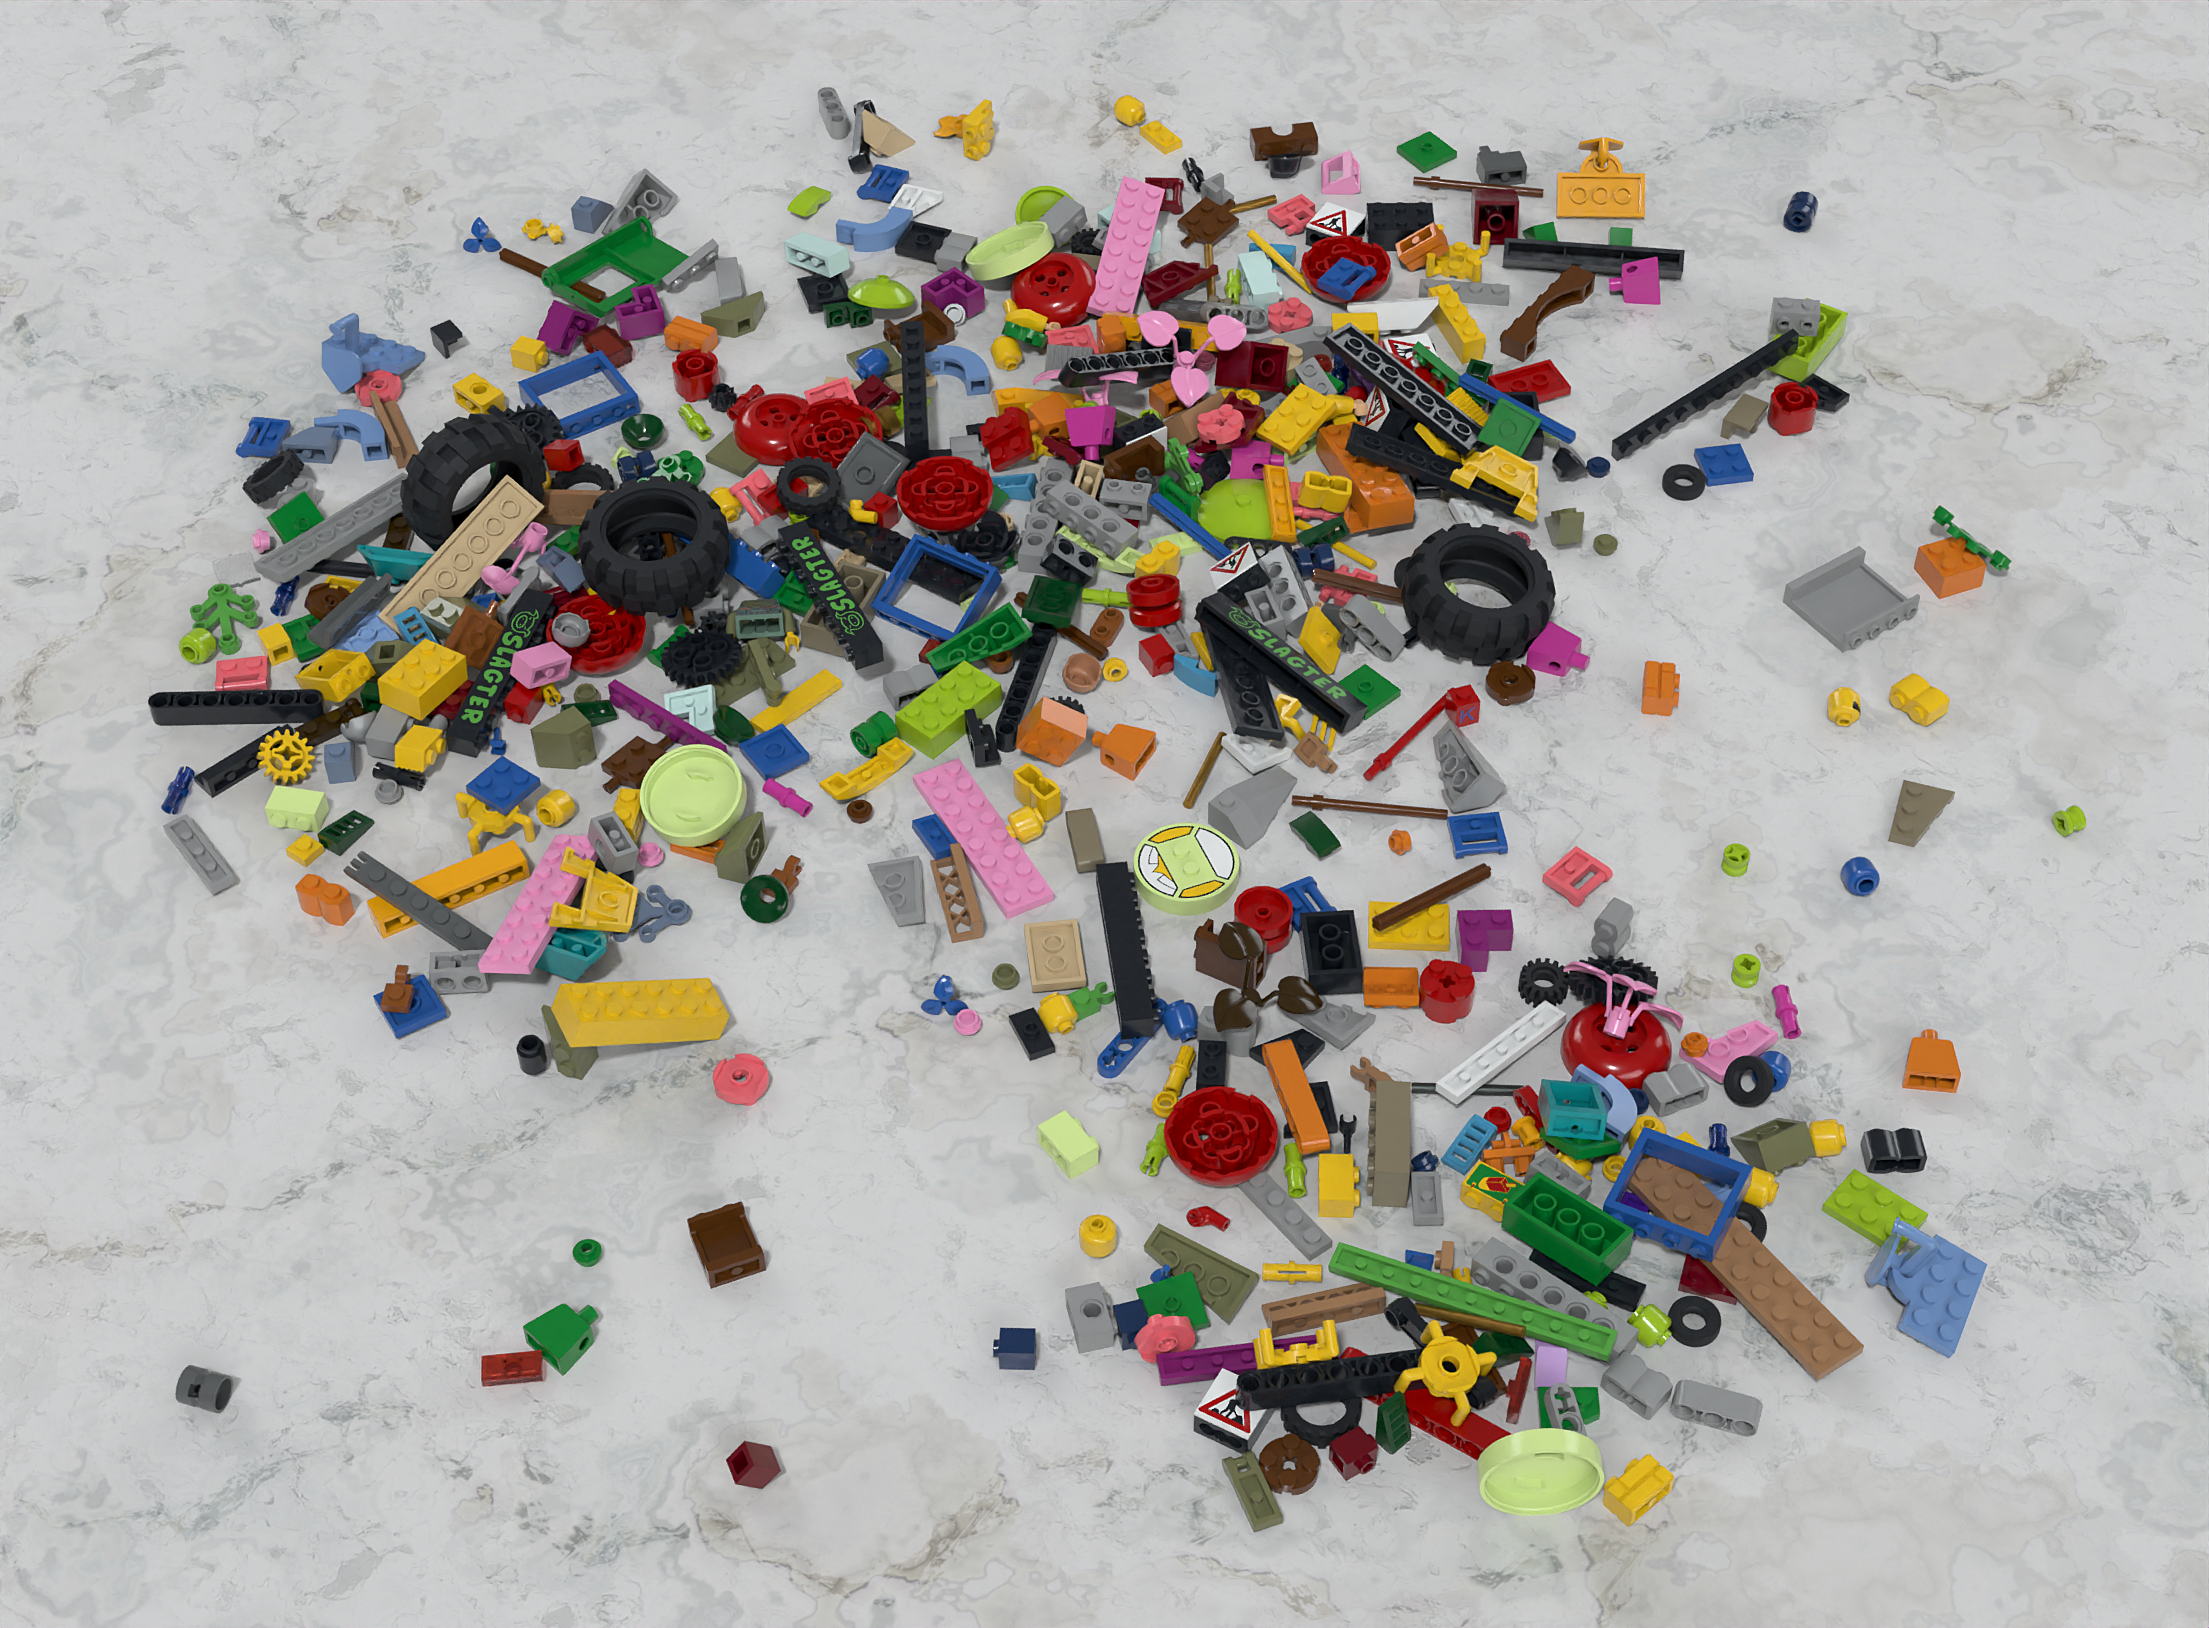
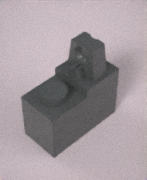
M1488 145L1479 146L1480 152L1477 154L1476 172L1481 183L1508 186L1526 183L1527 165L1521 151L1499 153V151H1491Z

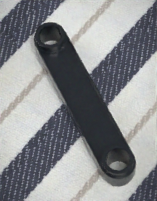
M871 100L858 102L853 107L856 117L852 155L848 157V162L854 173L871 167L869 157L870 145L864 141L862 119L864 109L876 115L875 106Z
M1403 1296L1388 1304L1384 1309V1315L1390 1325L1396 1329L1401 1328L1420 1348H1425L1428 1344H1424L1420 1336L1428 1323L1417 1313L1413 1302L1408 1297ZM1442 1362V1366L1447 1372H1456V1367L1452 1362ZM1479 1375L1475 1385L1466 1393L1469 1404L1473 1408L1479 1409L1493 1401L1498 1392L1490 1378L1485 1375Z

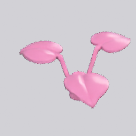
M1149 311L1137 318L1141 333L1149 344L1163 347L1168 345L1170 340L1173 341V357L1176 360L1171 374V385L1177 397L1187 408H1190L1196 401L1202 398L1209 388V380L1206 374L1200 369H1192L1198 356L1212 341L1215 342L1219 350L1229 351L1239 346L1246 335V326L1242 322L1228 315H1217L1209 321L1207 331L1212 337L1195 354L1189 351L1179 353L1177 338L1174 336L1179 329V324L1172 315L1163 311Z
M1062 369L1050 370L1039 374L1033 380V385L1041 380L1058 378V374ZM1123 371L1100 376L1099 380H1105V385H1101V392L1091 393V398H1089L1084 387L1079 388L1085 398V402L1094 400L1099 406H1109L1108 392L1110 381L1121 380L1137 384L1138 372Z
M530 523L524 534H520L510 545L512 549L522 546L523 549L509 572L507 573L498 566H486L481 572L483 581L496 592L510 595L512 589L520 583L517 578L511 575L526 551L535 552L540 549V556L545 553L547 542L544 539L548 533L547 528L540 523Z
M1573 961L1564 967L1563 972L1579 971L1589 973L1606 981L1607 1000L1604 1017L1607 1018L1603 1029L1604 1033L1624 1039L1628 1026L1632 1027L1634 1020L1642 1010H1649L1672 1021L1678 1029L1681 1028L1684 1021L1682 1014L1659 1004L1639 1001L1638 1008L1629 1017L1630 1011L1626 1010L1633 990L1653 996L1657 995L1658 991L1648 984L1634 981L1620 974L1610 976L1606 972L1583 962ZM1614 981L1629 988L1622 1006H1615L1612 1011V982Z

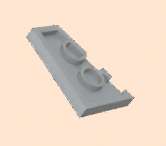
M712 238L661 279V284L666 292L678 289L684 281L715 262V259H718L719 245Z
M919 855L867 864L897 926L924 922L922 874Z
M1320 995L1323 1006L1312 1013H1288L1279 1008L1277 1004L1278 1009L1339 1049L1344 1048L1374 1024L1376 1015L1368 1012L1365 1015L1353 1012V1007L1342 1004L1339 1007L1328 1003L1326 997Z

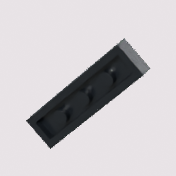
M1535 1248L1529 1257L1530 1261L1581 1293L1597 1291L1605 1297L1608 1303L1632 1312L1637 1310L1646 1290V1284L1615 1272H1611L1598 1286H1595Z

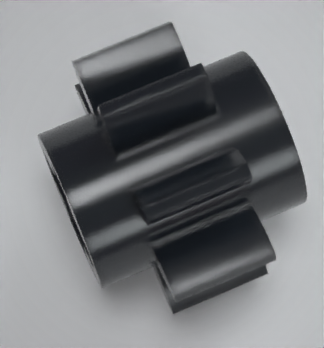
M724 383L712 387L713 392L708 393V401L711 403V408H715L718 412H727L732 403L737 402V394L734 393V387Z
M713 610L708 611V617L700 616L702 622L698 630L703 632L705 628H708V632H711L713 630L712 624L714 623L718 633L726 630L725 613H719L716 616V612Z

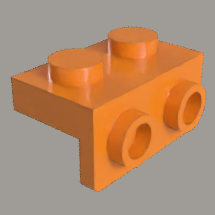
M1364 967L1362 990L1364 1005H1369L1373 1008H1382L1385 1005L1397 1006L1399 1008L1419 1006L1418 969L1416 967Z

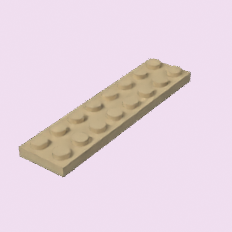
M506 475L383 609L377 618L403 639L392 617L414 606L420 612L437 596L464 597L481 578L483 568L496 562L543 510L544 506L511 477ZM413 616L402 620V622L406 625L415 619ZM415 625L407 630L409 633H412L420 628L418 625ZM422 633L413 637L415 642L424 638Z

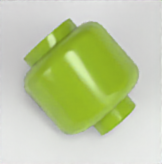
M204 628L190 630L179 641L181 656L193 664L205 662L214 654L217 648L214 636Z
M1641 1304L1627 1320L1629 1324L1639 1329L1637 1340L1646 1348H1651L1656 1343L1661 1347L1672 1334L1668 1330L1671 1326V1319L1654 1304L1646 1306Z

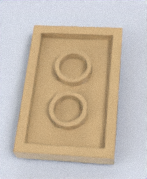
M1077 919L1024 924L1032 992L1085 987L1086 976Z

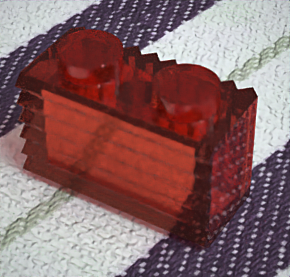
M606 323L582 335L584 349L589 354L601 350L616 369L628 364V362H632L631 352L633 348L631 343L627 339H622L616 329H611Z

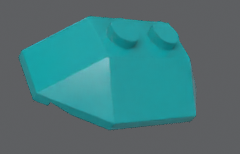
M357 544V550L377 576L382 577L386 573L392 576L391 584H399L400 580L409 582L434 555L431 553Z
M558 927L535 967L576 981L607 951V935L597 930Z

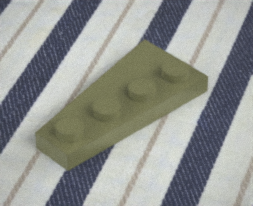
M1159 1223L1143 1246L1144 1251L1162 1267L1164 1265L1170 1266L1169 1273L1173 1277L1192 1271L1202 1302L1228 1325L1231 1324L1259 1280L1258 1273Z

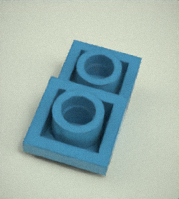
M1175 654L1174 675L1190 688L1215 698L1218 693V682L1215 673L1199 669V660Z

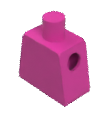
M1658 257L1623 264L1622 277L1609 278L1610 292L1623 291L1625 303L1660 305Z
M1102 405L1065 409L1072 447L1085 448L1086 461H1098L1099 447L1111 446L1116 407Z
M1250 440L1247 445L1233 447L1230 478L1263 479L1262 469L1264 465L1283 467L1284 455L1270 454L1271 444L1256 440Z
M1548 621L1544 631L1529 647L1526 665L1533 670L1565 677L1573 666L1585 671L1589 665L1590 657L1580 653L1582 644L1580 637Z

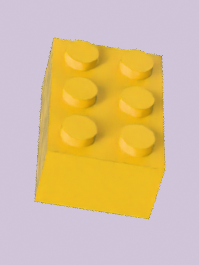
M428 639L422 640L378 679L380 703L422 721L468 679L466 656Z

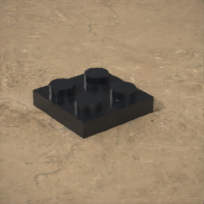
M911 221L895 245V254L935 262L936 251L940 250L945 237H948L952 230Z
M842 273L831 278L821 274L797 278L798 288L809 312L823 310V305L852 302L848 298V287Z

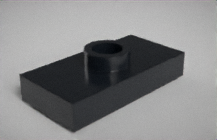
M1222 450L1213 451L1194 470L1202 478V493L1203 491H1209L1231 469Z
M1034 1007L1008 1016L1009 1023L1030 1061L1055 1053V1045Z

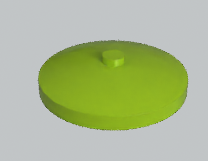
M1227 479L1217 482L1209 491H1203L1199 496L1201 506L1198 509V525L1222 544H1224L1227 538L1232 536L1272 540L1264 481L1258 479ZM1233 544V546L1231 547L1233 549H1239L1237 544Z

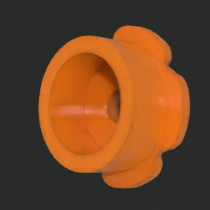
M1393 830L1388 839L1390 849L1395 851L1397 855H1402L1403 852L1409 851L1411 848L1409 833L1405 830Z
M1691 1032L1685 1035L1681 1041V1047L1684 1049L1685 1054L1694 1058L1703 1056L1709 1046L1707 1037L1698 1032Z

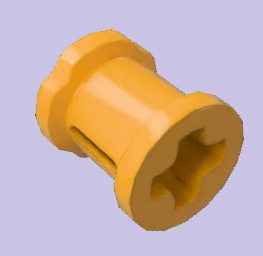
M1522 1117L1512 1125L1511 1131L1515 1136L1519 1137L1523 1147L1534 1146L1535 1152L1545 1146L1546 1141L1539 1137L1540 1133L1535 1127L1533 1117Z

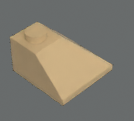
M865 109L863 110L864 141L871 146L870 150L875 154L881 156L883 153L891 157L911 147L916 142L890 122Z

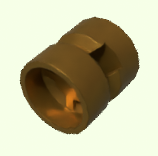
M885 405L874 410L875 415L880 421L883 437H890L900 431L899 420L890 406ZM862 416L859 417L858 420H862L868 427L870 434L873 435L874 428L870 419Z

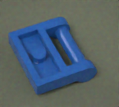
M876 164L868 180L857 190V195L863 200L869 197L891 203L903 184H906L909 180V171ZM880 179V181L877 183V185H876L875 188H874L873 186L875 185V183L877 182V180Z
M1342 257L1317 280V287L1342 299L1350 300L1355 295L1356 290L1367 280L1370 281L1376 276V271L1372 266L1364 267Z
M253 417L249 422V430L246 436L236 448V454L243 458L249 455L277 456L282 447V441L286 439L291 429L290 420ZM260 432L255 444H252L257 433Z
M1499 812L1447 817V827L1455 859L1463 858L1464 855L1491 852L1507 854L1508 845ZM1496 839L1495 842L1462 844V842Z
M1312 876L1278 888L1287 894L1292 902V926L1297 933H1299L1300 913L1338 911L1328 903L1319 891L1317 882ZM1303 892L1308 893L1311 896V898L1320 908V911H1317L1315 909V907L1312 905V903L1309 901V899Z

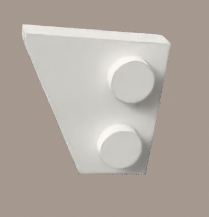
M904 183L888 206L887 213L893 206L913 210L914 217L943 200V192Z

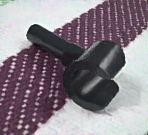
M1343 1114L1340 1115L1339 1131L1344 1137L1343 1152L1345 1154L1351 1152V1137L1356 1131L1357 1118L1355 1115H1353V1121L1351 1122L1344 1121Z

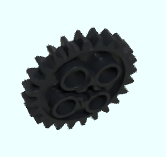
M527 403L525 409L518 405L516 412L510 409L508 417L501 416L516 425L521 431L524 432L525 430V434L538 446L543 460H546L543 448L555 440L563 438V435L560 433L563 430L559 424L560 420L545 405L540 407L538 403H535L531 407Z
M705 628L703 632L695 629L694 634L686 631L685 637L676 636L677 642L669 641V647H664V653L661 654V664L665 676H669L671 682L676 680L677 685L685 682L686 687H689L692 683H695L696 687H699L701 683L709 685L710 681L719 683L718 678L720 677L728 679L727 673L734 674V668L740 667V661H743L742 648L738 638H734L733 633L727 635L726 630L718 633L717 628H714L711 632H708V628Z
M1598 955V959L1588 957V961L1579 960V962L1592 965L1610 976H1613V974L1624 975L1634 981L1646 983L1657 990L1658 976H1656V971H1651L1650 966L1643 967V962L1634 963V959L1624 960L1622 956L1614 959L1612 955L1605 959ZM1569 971L1568 985L1571 991H1575L1576 996L1583 995V1000L1592 999L1593 1004L1603 1002V1006H1606V981L1589 973ZM1613 981L1612 1004L1615 1007L1618 1004H1623L1629 987ZM1633 990L1629 1003L1638 1005L1639 1001L1648 1002V998L1653 999L1654 996Z

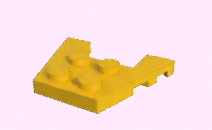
M1495 445L1478 455L1477 459L1473 462L1469 461L1460 470L1456 469L1453 471L1449 480L1467 489L1470 488L1474 479L1478 476L1484 479L1486 483L1495 485L1505 490L1509 495L1520 498L1521 500L1514 513L1532 523L1534 522L1538 512L1536 510L1538 496H1536L1538 466Z
M566 846L560 870L586 878L581 906L579 910L554 901L550 911L548 926L628 933L632 926L638 888L610 871L608 874L602 872L595 867V862L588 858L585 861L574 855L575 850Z

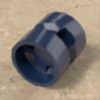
M1801 191L1795 193L1784 214L1783 222L1785 226L1797 233L1807 231L1818 209L1817 198L1809 192Z
M650 450L636 453L634 458L629 455L617 459V468L622 483L632 479L638 481L643 477L648 479L649 476H652L657 471V466Z
M1328 542L1313 545L1312 549L1308 546L1293 549L1292 556L1302 579L1311 577L1314 568L1334 572V557Z

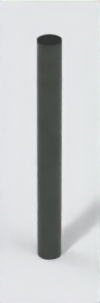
M1412 1082L1411 1093L1440 1094L1435 1091L1436 1083ZM1483 1084L1470 1095L1513 1096V1091L1524 1085Z

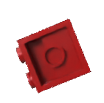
M1017 406L1005 408L1004 414L998 417L987 418L986 424L980 427L982 445L989 450L992 470L997 473L1035 452L1028 413Z

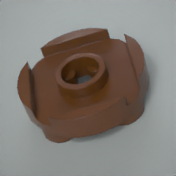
M329 583L316 584L310 588L304 607L310 614L321 621L351 593L338 586V589L331 588Z
M1502 661L1490 667L1486 676L1485 689L1492 698L1497 700L1499 705L1509 706L1526 701L1534 696L1536 676L1527 665L1521 664L1520 667L1513 665L1514 661Z
M1290 1433L1284 1437L1272 1440L1263 1448L1259 1455V1466L1271 1491L1281 1494L1283 1491L1286 1493L1292 1492V1495H1300L1315 1485L1320 1469V1459L1312 1445L1300 1439L1296 1434ZM1290 1461L1295 1463V1469H1283L1284 1462Z

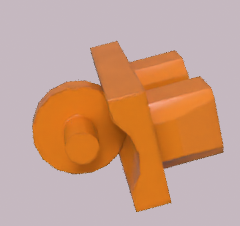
M1508 1131L1501 1132V1140L1491 1141L1492 1149L1483 1150V1156L1480 1157V1161L1505 1173L1504 1165L1513 1164L1515 1177H1525L1529 1164L1535 1156L1534 1146L1521 1147L1520 1139H1510Z

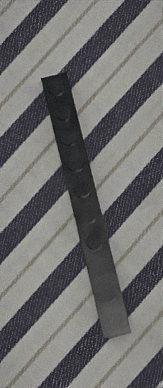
M1791 329L1612 440L1611 456L1616 461L1621 460L1625 456H1630L1641 446L1647 445L1654 438L1667 433L1678 423H1682L1696 412L1704 410L1707 405L1715 400H1720L1725 394L1739 388L1749 379L1757 377L1762 371L1776 365L1781 359L1794 354L1798 350L1799 333Z

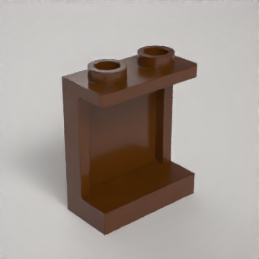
M929 299L921 302V314L904 321H923L925 353L936 349L937 345H945L955 340L954 322ZM889 319L884 320L883 336L901 354L900 323L894 325Z
M1149 435L1104 456V479L1139 482L1135 474L1138 475L1136 471L1142 467L1148 468L1152 476H1162L1165 473V447L1152 435Z
M1208 918L1203 926L1197 928L1194 934L1196 949L1193 957L1196 959V971L1241 989L1246 959L1233 960L1222 953L1218 945L1219 935L1213 933L1214 920ZM1263 939L1262 953L1259 956H1251L1252 962L1248 989L1256 990L1266 976L1267 941Z
M741 1201L724 1205L721 1208L706 1213H699L687 1219L690 1238L711 1289L766 1271L763 1250L760 1245H757Z

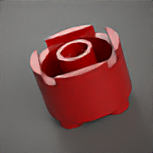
M701 349L685 350L676 356L677 360L675 362H672L675 390L680 396L684 397L686 402L692 403L699 399L708 398V393L713 392L712 387L721 384L718 359L710 351L707 354L701 352Z
M1786 382L1777 385L1770 397L1767 414L1769 424L1781 436L1811 431L1818 402L1816 392L1807 385L1805 388L1799 387L1796 382Z
M1441 959L1430 961L1429 965L1421 973L1419 983V1008L1423 1009L1426 1017L1434 1022L1450 1024L1456 1022V1019L1462 1016L1464 1019L1469 1015L1473 1005L1475 987L1472 969L1468 965H1462L1454 961H1442Z

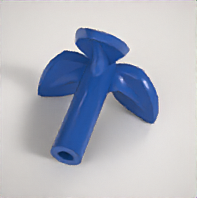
M478 217L471 228V233L476 239L468 238L463 244V249L467 252L475 253L478 252L480 245H482L486 252H496L502 246L495 238H486L489 227Z
M944 974L938 979L934 987L933 993L938 1000L927 999L921 1005V1009L931 1015H939L942 1008H945L946 1012L953 1016L957 1015L961 1010L968 1009V1006L962 1000H950L954 993L952 978Z

